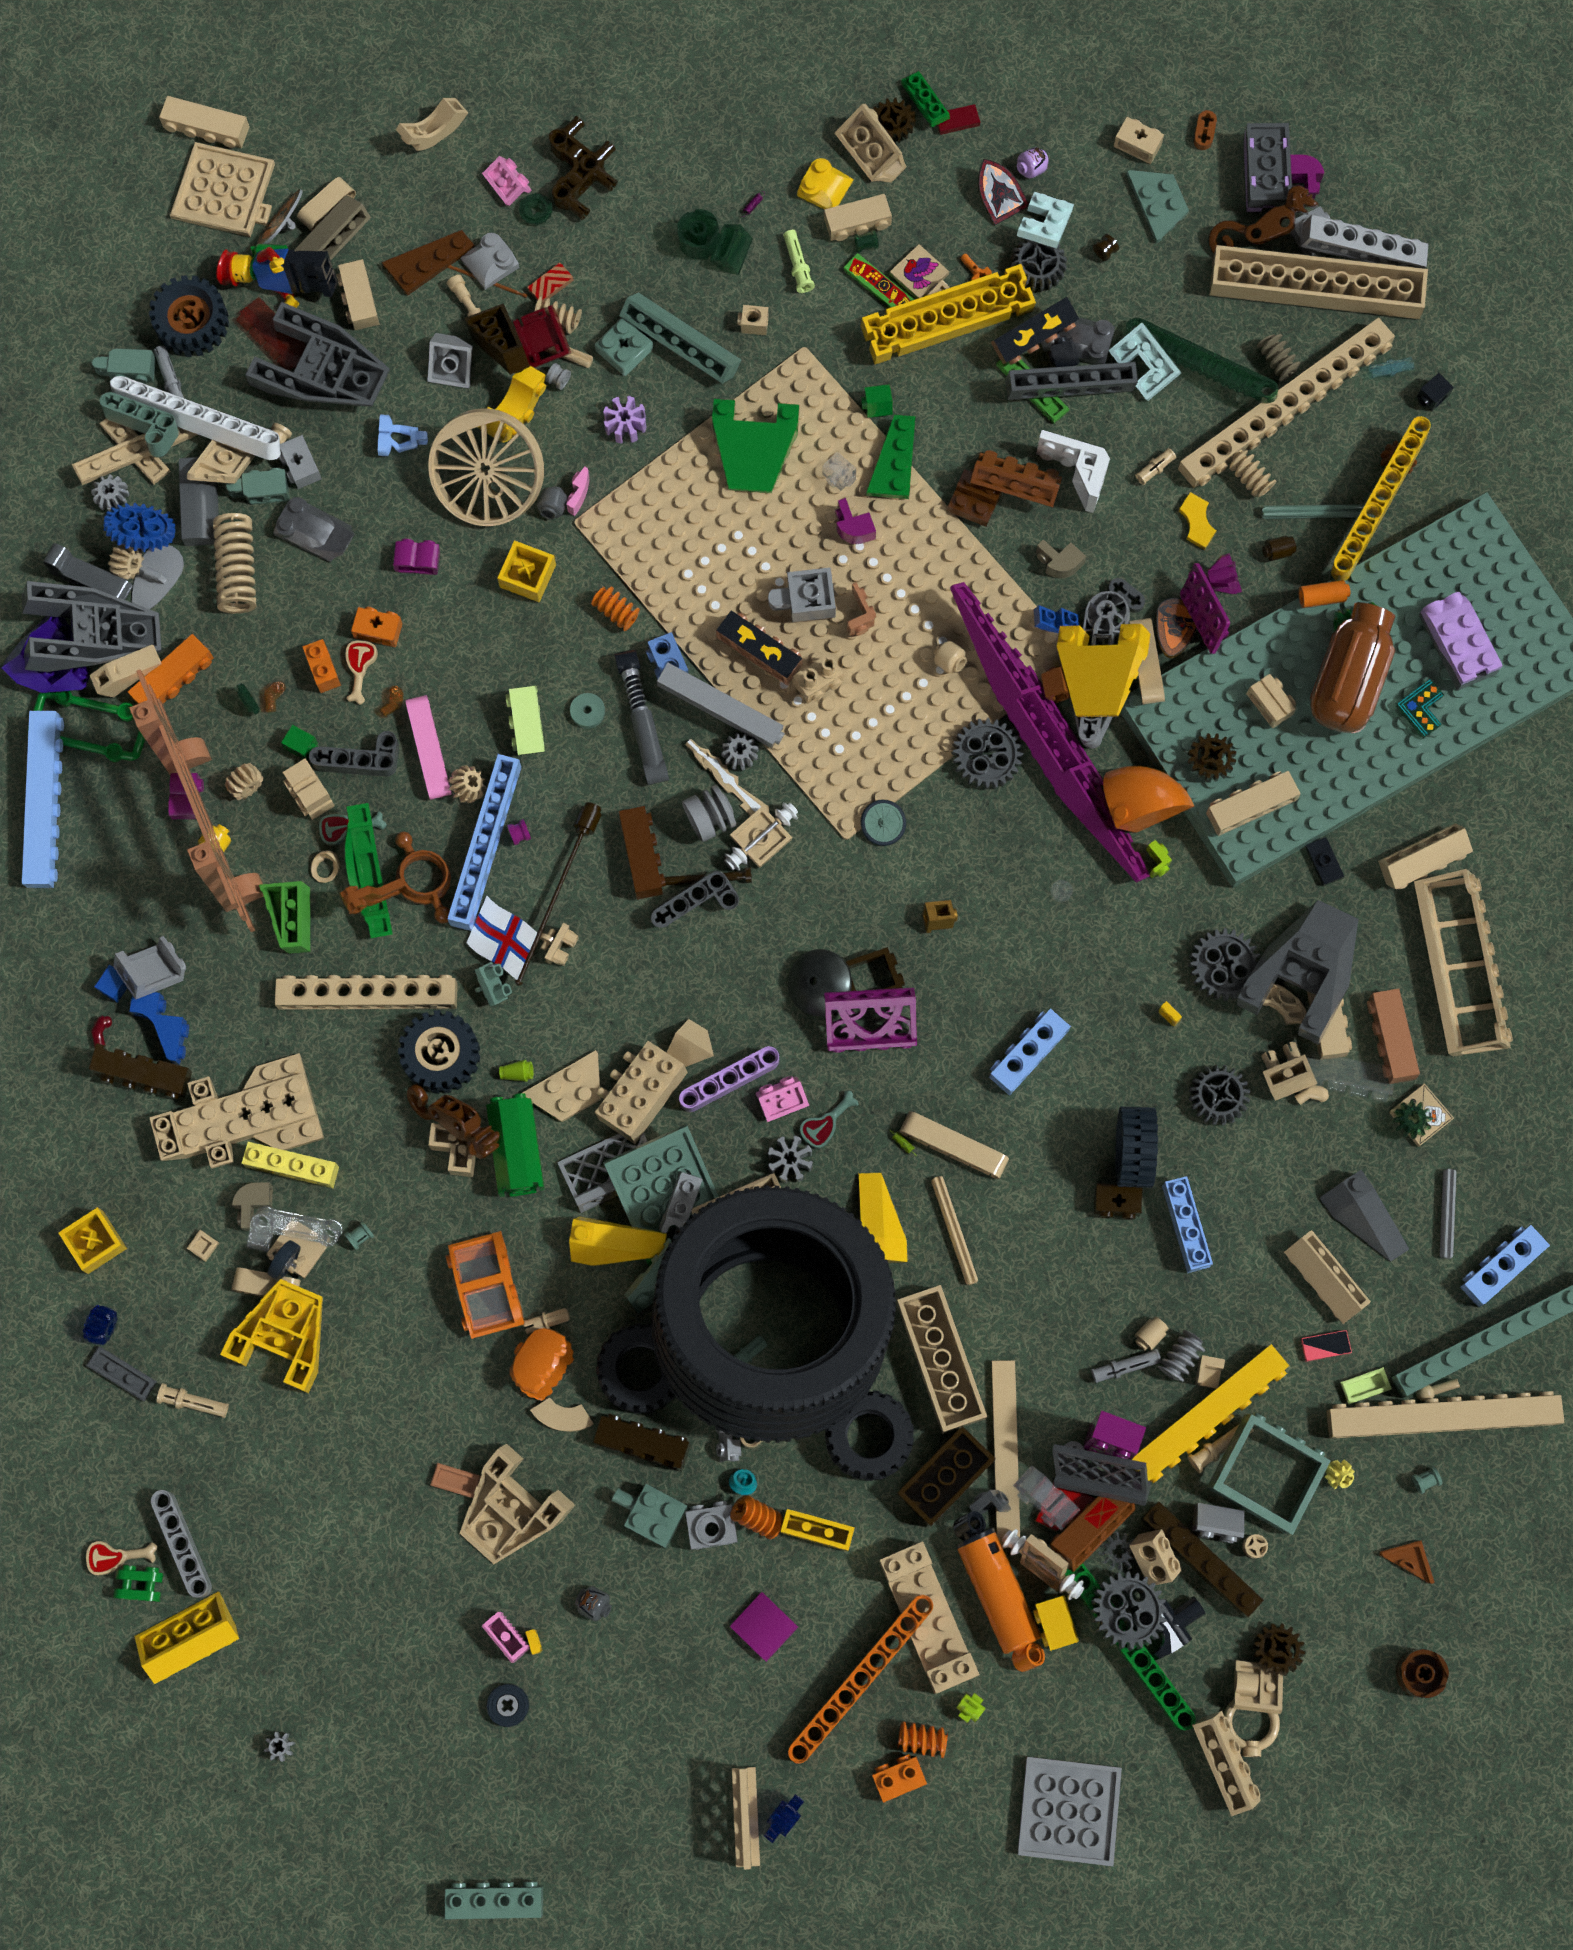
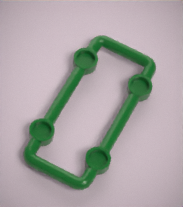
M70 691L40 692L33 711H42L45 700L48 698L55 700L61 707H68L74 704L117 714L125 722L134 719L130 707L133 705L130 703H122L117 706L73 696ZM140 731L138 732L132 752L124 751L116 743H111L106 747L60 736L64 746L103 754L111 762H119L122 759L128 761L137 760L142 753L145 738Z

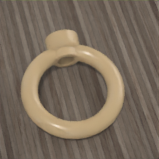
M1233 1699L1227 1705L1224 1717H1227L1230 1722V1731L1233 1738L1238 1741L1240 1749H1242V1757H1261V1750L1269 1747L1278 1735L1280 1728L1279 1715L1268 1713L1270 1729L1263 1739L1259 1741H1245L1233 1729L1232 1719L1237 1710L1233 1709Z

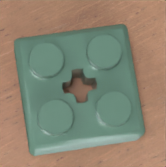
M621 318L595 343V349L622 375L626 376L653 350V342L638 328ZM621 344H624V345H625V344H628V347L626 348L625 346H623V347L621 348L620 345H621Z

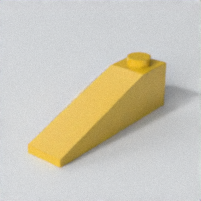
M859 1173L860 1221L862 1226H866L869 1229V1233L873 1234L875 1242L879 1243L881 1250L885 1254V1260H888V1263H906L907 1239L882 1174Z
M579 1216L573 1219L570 1233L571 1262L595 1266L653 1258L656 1254L659 1255L665 1248L664 1243L667 1239V1233Z

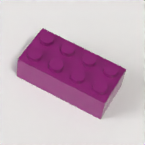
M1101 1410L1090 1424L1083 1444L1084 1450L1132 1460L1138 1453L1146 1427Z

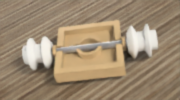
M783 802V809L781 811L775 809L776 818L763 806L760 807L730 834L733 841L741 848L732 847L733 853L731 855L724 854L726 857L724 862L731 870L736 869L739 871L741 863L747 864V855L761 868L792 840L790 834L781 826L782 824L790 826L789 820L791 818L798 819L796 815L798 811L791 803L786 804Z
M1017 1529L1014 1531L1009 1530L1002 1538V1548H1011V1555L1020 1552L1022 1554L1020 1563L1056 1592L1059 1590V1593L1062 1594L1066 1591L1069 1594L1068 1600L1072 1598L1077 1599L1084 1590V1587H1082L1083 1581L1076 1582L1074 1580L1075 1574L1065 1576L1068 1562L1061 1554L1052 1551L1043 1540L1037 1539L1032 1534L1027 1539L1026 1536L1019 1538L1017 1536Z

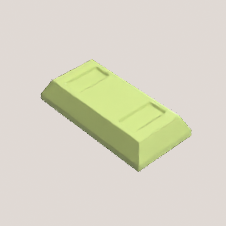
M1384 1367L1340 1382L1348 1404L1392 1389Z

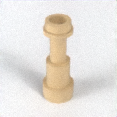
M455 275L447 281V285L451 292L455 293L458 300L465 305L469 312L467 317L481 312V309L476 308L471 301V295L465 287V281L462 276Z

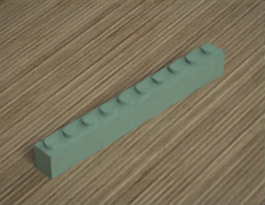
M1573 1285L1391 1377L1401 1398L1572 1312Z

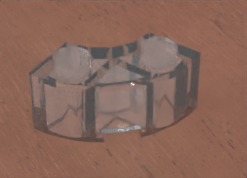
M1031 1466L1013 1485L1019 1492L1017 1497L1026 1505L1031 1503L1043 1514L1041 1519L1049 1527L1055 1525L1062 1530L1080 1511L1061 1490L1057 1489L1034 1466Z

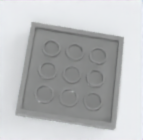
M1026 1757L1017 1855L1113 1866L1122 1768Z

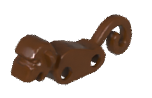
M1300 185L1293 186L1288 190L1286 204L1272 208L1255 224L1244 226L1234 221H1222L1216 224L1209 235L1210 249L1213 253L1215 252L1218 234L1227 229L1245 234L1247 240L1253 245L1264 244L1289 234L1295 228L1296 213L1308 215L1305 207L1314 209L1319 206V203L1312 198L1313 195L1309 194L1308 189ZM1283 220H1290V224L1287 227H1281ZM1260 230L1262 232L1261 236L1257 239L1253 238L1254 232ZM1224 235L1222 241L1226 246L1234 247L1232 239L1228 235Z
M413 1084L407 1089V1099L413 1110L426 1120L438 1122L457 1139L468 1141L467 1151L469 1155L484 1159L499 1147L497 1143L500 1137L499 1132L491 1130L492 1126L490 1125L481 1128V1119L473 1107L451 1095H443L426 1108L428 1096L425 1090L417 1084Z

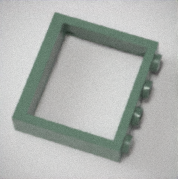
M1255 1412L1253 1415L1244 1414L1206 1488L1279 1531L1293 1535L1331 1460L1324 1457L1325 1453L1315 1447L1310 1449L1305 1446L1306 1442L1297 1436L1291 1438L1286 1435L1284 1428L1273 1424V1426L1265 1422L1266 1418ZM1253 1426L1317 1462L1288 1521L1223 1484Z

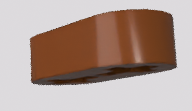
M1205 110L1199 114L1194 136V145L1199 150H1207L1212 145L1217 117L1212 111ZM1205 118H1209L1208 127H1204ZM1203 133L1206 134L1205 143L1201 142Z

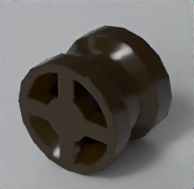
M1105 234L1102 236L1101 241L1096 242L1092 248L1100 259L1108 261L1111 254L1119 250V245L1112 236Z

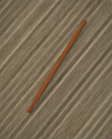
M452 265L448 266L449 269L475 278L470 272ZM495 283L493 285L503 290L509 291L511 293L521 295L524 298H527L528 296L525 293H520L517 290L506 287L499 283Z

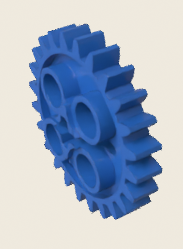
M125 503V507L117 505V509L111 508V511H107L104 517L103 530L106 531V536H111L110 540L117 541L118 546L124 544L125 549L133 547L134 551L141 548L143 552L146 549L154 552L156 547L162 550V546L168 547V544L172 543L175 536L173 519L168 518V514H161V509L155 511L154 506L146 508L145 504H142L140 507L136 503L133 506Z

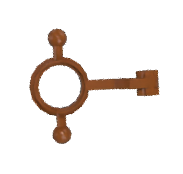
M400 832L395 837V842L399 848L404 849L407 856L397 868L395 881L379 888L366 886L359 889L358 886H350L345 888L339 895L349 914H357L366 908V905L373 906L401 893L404 898L416 904L426 905L432 903L436 910L434 912L437 922L444 924L448 922L450 909L443 906L440 899L445 896L450 887L451 874L449 867L441 856L432 851H414L411 845L413 841L412 836L408 832ZM414 861H431L440 868L443 881L438 888L431 892L423 893L417 892L408 886L404 878V872Z

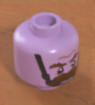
M1030 148L1018 156L1017 169L1026 178H1034L1046 171L1049 162L1048 156L1040 148Z

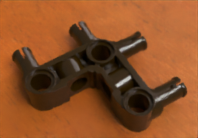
M574 116L564 128L554 129L549 134L551 151L558 159L565 161L573 167L565 177L562 176L552 188V195L556 207L570 210L581 220H584L585 216L589 215L590 209L579 202L578 198L596 181L607 188L608 191H612L613 188L611 186L615 188L618 180L608 174L604 168V161L616 151V148L606 140L596 152L590 151L574 138L580 129L585 126L578 116Z

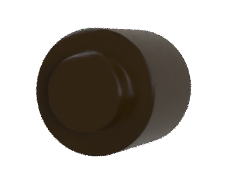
M1285 535L1266 540L1265 545L1262 547L1263 555L1269 561L1292 556L1293 553H1296L1294 538Z

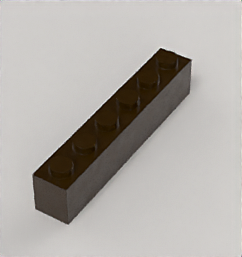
M1159 1501L1140 1519L1152 1531L1162 1529L1165 1537L1170 1542L1171 1549L1244 1618H1248L1264 1601Z

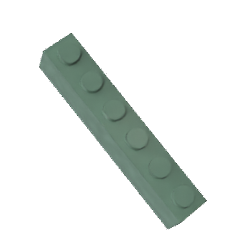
M639 292L627 297L620 312V317L722 384L734 377L741 363L740 358Z

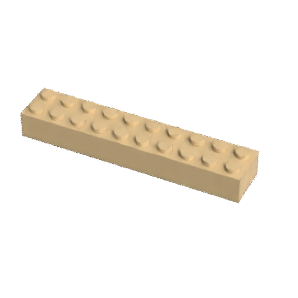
M1216 245L1209 295L1420 319L1425 308L1428 269Z

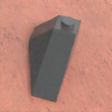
M1362 1170L1320 1197V1200L1334 1219L1345 1225L1352 1233L1363 1239L1388 1261L1391 1262L1409 1250L1376 1190Z

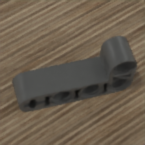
M56 543L52 544L43 560V564L52 575L56 577L61 576L60 579L76 586L79 584L80 587L95 588L126 600L133 587L127 580L73 557L68 549Z
M383 731L378 735L376 751L315 747L310 751L309 759L313 767L321 772L387 777L396 772L399 742L393 732ZM387 740L394 741L393 744L389 747L383 746L384 742ZM320 756L324 757L320 760V762H317V760L320 759ZM340 758H347L346 763L337 764ZM361 760H369L366 766H359ZM384 761L391 762L387 768L380 767Z
M713 870L655 907L651 911L650 919L656 927L663 928L712 896H715L719 904L727 910L737 907L739 897L727 877L721 871ZM720 875L722 877L720 886L714 887L711 885L710 880L712 876ZM695 887H701L704 890L703 896L699 899L692 896V890ZM727 893L734 895V902L731 905L723 903V896ZM677 899L685 901V907L681 911L673 908V903ZM669 905L670 910L675 915L671 917L670 913L664 916V922L660 920L655 921L657 918L656 913L660 911L661 914H664L668 911L665 906Z

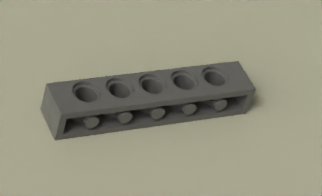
M1135 362L1009 370L1005 383L1007 400L1131 392L1137 385L1138 379Z

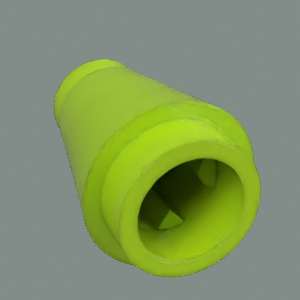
M522 1060L500 1066V1079L528 1082V1079H533L534 1077L533 1064L531 1061Z

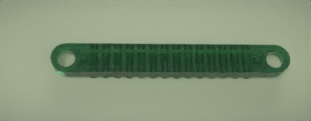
M1132 318L1127 322L1126 335L1131 332L1133 326L1143 323L1170 359L1174 360L1176 364H1182L1184 368L1188 367L1192 372L1197 371L1199 375L1203 374L1207 379L1212 378L1214 382H1220L1222 386L1226 385L1230 390L1235 389L1237 393L1241 392L1245 397L1250 396L1263 403H1271L1277 399L1278 385L1275 381L1142 318ZM1269 387L1274 392L1271 395H1264L1261 391L1263 388Z

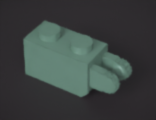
M113 349L109 352V357L98 356L92 360V366L95 368L96 373L101 376H109L111 380L114 377L123 376L143 384L154 382L156 358L152 350Z
M271 468L269 471L261 472L251 470L248 473H243L242 478L238 479L235 484H226V489L231 497L245 498L251 505L290 501L288 476L285 469Z

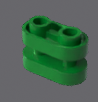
M122 1565L121 1570H116L115 1579L122 1580L121 1589L114 1588L113 1598L160 1602L161 1592H154L155 1583H162L163 1573H159V1568L145 1567V1571H136V1566ZM132 1581L146 1582L145 1591L131 1590Z

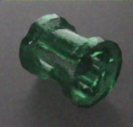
M871 230V233L863 235L854 234V242L858 253L873 247L875 249L879 248L875 230Z

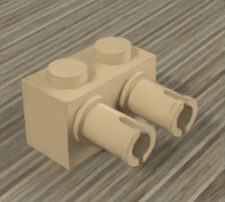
M830 653L793 676V684L807 704L811 701L816 702L820 700L825 692L830 689H837L842 685V681H844V673Z
M1289 1042L1292 1051H1290L1287 1044L1282 1048L1288 1062L1279 1064L1276 1052L1273 1050L1268 1051L1271 1060H1269L1266 1052L1261 1056L1267 1070L1263 1071V1074L1275 1101L1317 1084L1310 1064L1305 1055H1300L1296 1042Z

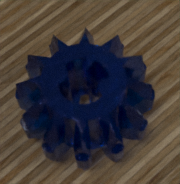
M100 1305L92 1308L84 1323V1339L97 1345L106 1344L110 1340L111 1335L114 1334L118 1320L117 1312L112 1310V1308Z

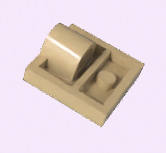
M1236 1660L1234 1667L1233 1709L1281 1714L1283 1699L1282 1671L1277 1676H1274V1670L1272 1669L1267 1673L1265 1672L1266 1665L1258 1666V1663Z

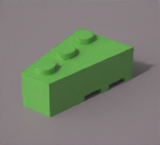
M302 881L259 885L260 890L263 892L266 901L265 905L270 913L280 948L289 954L310 952V887Z

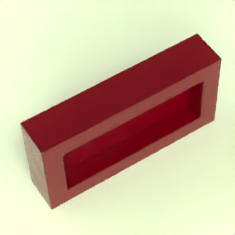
M973 104L947 110L950 114V119L937 125L939 133L942 135L980 126L981 122L976 105Z

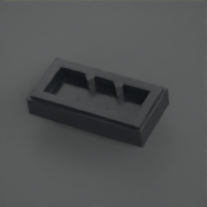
M1327 837L1305 846L1323 886L1344 878V874Z

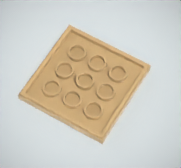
M195 142L170 213L171 219L251 237L255 226V218L258 217L260 204L263 202L275 166L274 160ZM254 202L250 219H247L251 203Z

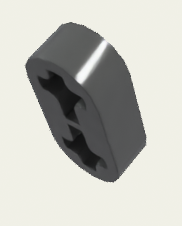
M1121 578L1113 579L1109 584L1108 591L1114 592V586L1118 587L1121 585L1122 590L1117 593L1124 597L1130 612H1140L1145 604V598L1142 593ZM1131 599H1139V605H1131Z

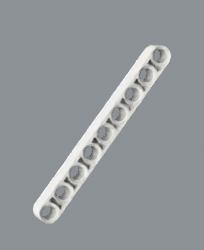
M117 376L110 381L111 392L172 414L179 428L267 460H275L281 455L279 435L272 430L127 377Z

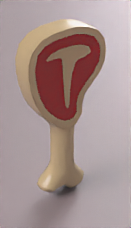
M352 641L346 648L347 665L354 675L353 691L346 699L349 702L356 701L359 705L365 702L361 692L363 677L366 674L367 668L375 662L378 656L377 648L371 642Z
M96 1541L87 1549L86 1562L88 1570L93 1575L101 1576L116 1571L125 1561L130 1559L146 1558L151 1563H154L156 1560L154 1553L157 1550V1545L152 1542L142 1549L124 1550L114 1549L103 1541Z

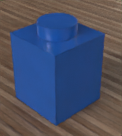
M109 965L95 985V988L118 1003L127 986L114 967Z

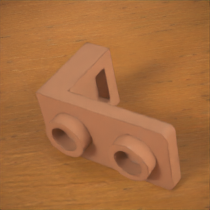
M856 582L852 584V593L863 615L847 622V631L850 637L865 634L869 628L874 627L876 618L873 607L868 606L866 602L867 595L863 587L859 588Z

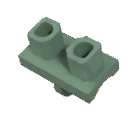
M490 962L475 969L480 986L474 988L476 993L483 992L490 1007L508 999L507 996L512 994L510 985L507 983L502 984L499 976L503 975L501 964Z

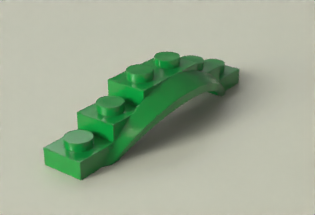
M369 803L347 806L349 822L345 835V864L349 885L358 886L359 889L366 886L379 888L383 886ZM386 900L373 906L366 905L367 907L360 914L368 924L370 938L393 935Z

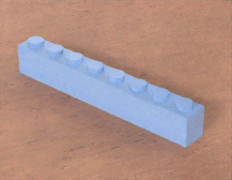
M29 711L22 884L27 888H54V882H57L58 879L55 860H58L59 856L56 838H59L60 833L59 826L57 825V817L60 816V804L57 803L58 795H61V783L58 782L59 774L62 773V762L59 761V755L63 751L60 731L64 729V720L56 711Z

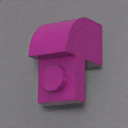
M1290 155L1292 183H1304V188L1308 189L1309 194H1312V198L1315 199L1316 195H1319L1320 183L1324 176V169L1321 163L1309 155Z
M846 498L838 500L837 509H835L838 520L836 522L838 535L844 541L851 544H862L875 540L876 529L870 513L853 517Z

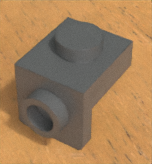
M989 1490L987 1493H980L974 1498L975 1502L969 1506L972 1511H977L980 1514H984L994 1505L999 1512L1011 1510L1008 1504L1009 1499L999 1490Z

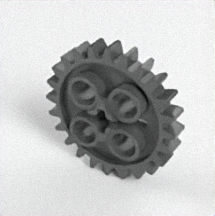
M989 718L986 719L984 724L981 719H978L976 726L971 721L968 724L969 729L963 727L961 729L963 734L958 733L956 736L959 741H954L952 745L957 748L951 752L952 755L957 756L952 763L959 764L955 771H963L961 779L968 776L969 785L976 781V788L981 783L984 784L985 790L989 788L990 784L996 789L998 782L1004 786L1006 784L1005 778L1011 781L1013 779L1011 773L1017 774L1019 771L1015 766L1022 764L1017 759L1023 756V753L1017 752L1022 747V744H1015L1019 737L1011 736L1013 729L1005 730L1006 723L1001 727L998 726L997 719L993 724L990 723ZM990 737L998 738L1000 745H993ZM969 742H976L979 746V749H971L969 746ZM1003 748L1006 750L1005 752H995ZM985 750H986L987 753H992L989 758H988V755H986V754H985V755H981V754H983V752H984ZM969 756H978L974 759H969ZM1002 758L1005 761V766H999L995 759ZM974 763H982L984 771L977 770Z
M1224 928L1220 934L1215 929L1213 936L1209 932L1206 933L1205 939L1200 938L1198 940L1200 946L1194 945L1192 947L1197 953L1189 955L1194 961L1189 963L1188 966L1195 969L1189 974L1197 976L1193 983L1200 982L1202 985L1199 991L1206 988L1207 997L1214 993L1215 1000L1219 999L1221 995L1224 1001L1229 999V995L1232 1000L1237 999V993L1240 994L1248 977L1258 962L1255 959L1260 957V954L1253 953L1257 946H1249L1250 938L1246 941L1242 940L1244 933L1236 936L1235 929L1228 934L1227 929ZM1229 946H1232L1236 949V956H1231L1229 954ZM1207 952L1215 954V962L1207 958ZM1221 963H1228L1229 967H1222ZM1236 967L1243 971L1242 978L1235 975L1234 969ZM1214 973L1221 975V983H1217L1213 979Z
M1130 1572L1124 1573L1123 1577L1121 1573L1115 1574V1579L1110 1576L1107 1578V1583L1102 1582L1099 1585L1102 1590L1094 1592L1098 1598L1091 1600V1603L1096 1605L1097 1608L1090 1610V1612L1097 1614V1617L1092 1622H1099L1100 1626L1096 1631L1103 1630L1105 1633L1102 1639L1110 1637L1111 1646L1119 1642V1649H1123L1127 1644L1129 1651L1133 1650L1135 1645L1139 1650L1143 1648V1643L1146 1646L1152 1644L1151 1639L1156 1640L1159 1638L1156 1632L1164 1630L1159 1623L1167 1622V1619L1161 1616V1614L1167 1612V1609L1161 1608V1604L1165 1603L1166 1600L1158 1599L1162 1591L1154 1592L1155 1583L1147 1585L1148 1577L1139 1580V1573L1134 1574L1132 1578ZM1133 1591L1139 1593L1140 1602H1137L1133 1599ZM1111 1597H1115L1118 1600V1608L1111 1605ZM1125 1609H1132V1613H1126ZM1140 1614L1146 1616L1148 1621L1147 1625H1143L1140 1622ZM1118 1620H1122L1125 1623V1631H1121L1118 1628Z

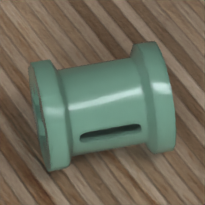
M363 1220L353 1231L344 1234L356 1250L368 1238L375 1237Z
M1434 1466L1429 1467V1470L1424 1473L1412 1475V1481L1420 1494L1425 1493V1490L1430 1487L1442 1485L1440 1474Z

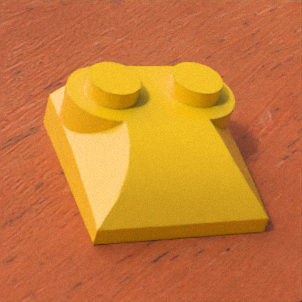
M819 158L812 162L803 177L797 191V196L823 209L839 206L854 179L832 167L828 160Z

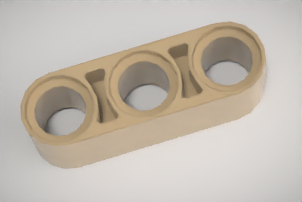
M337 177L301 208L297 218L309 230L313 231L346 195L354 199L356 191L341 177Z
M237 1267L231 1290L264 1297L278 1280H275L265 1272ZM285 1276L282 1278V1280L300 1287L301 1280Z

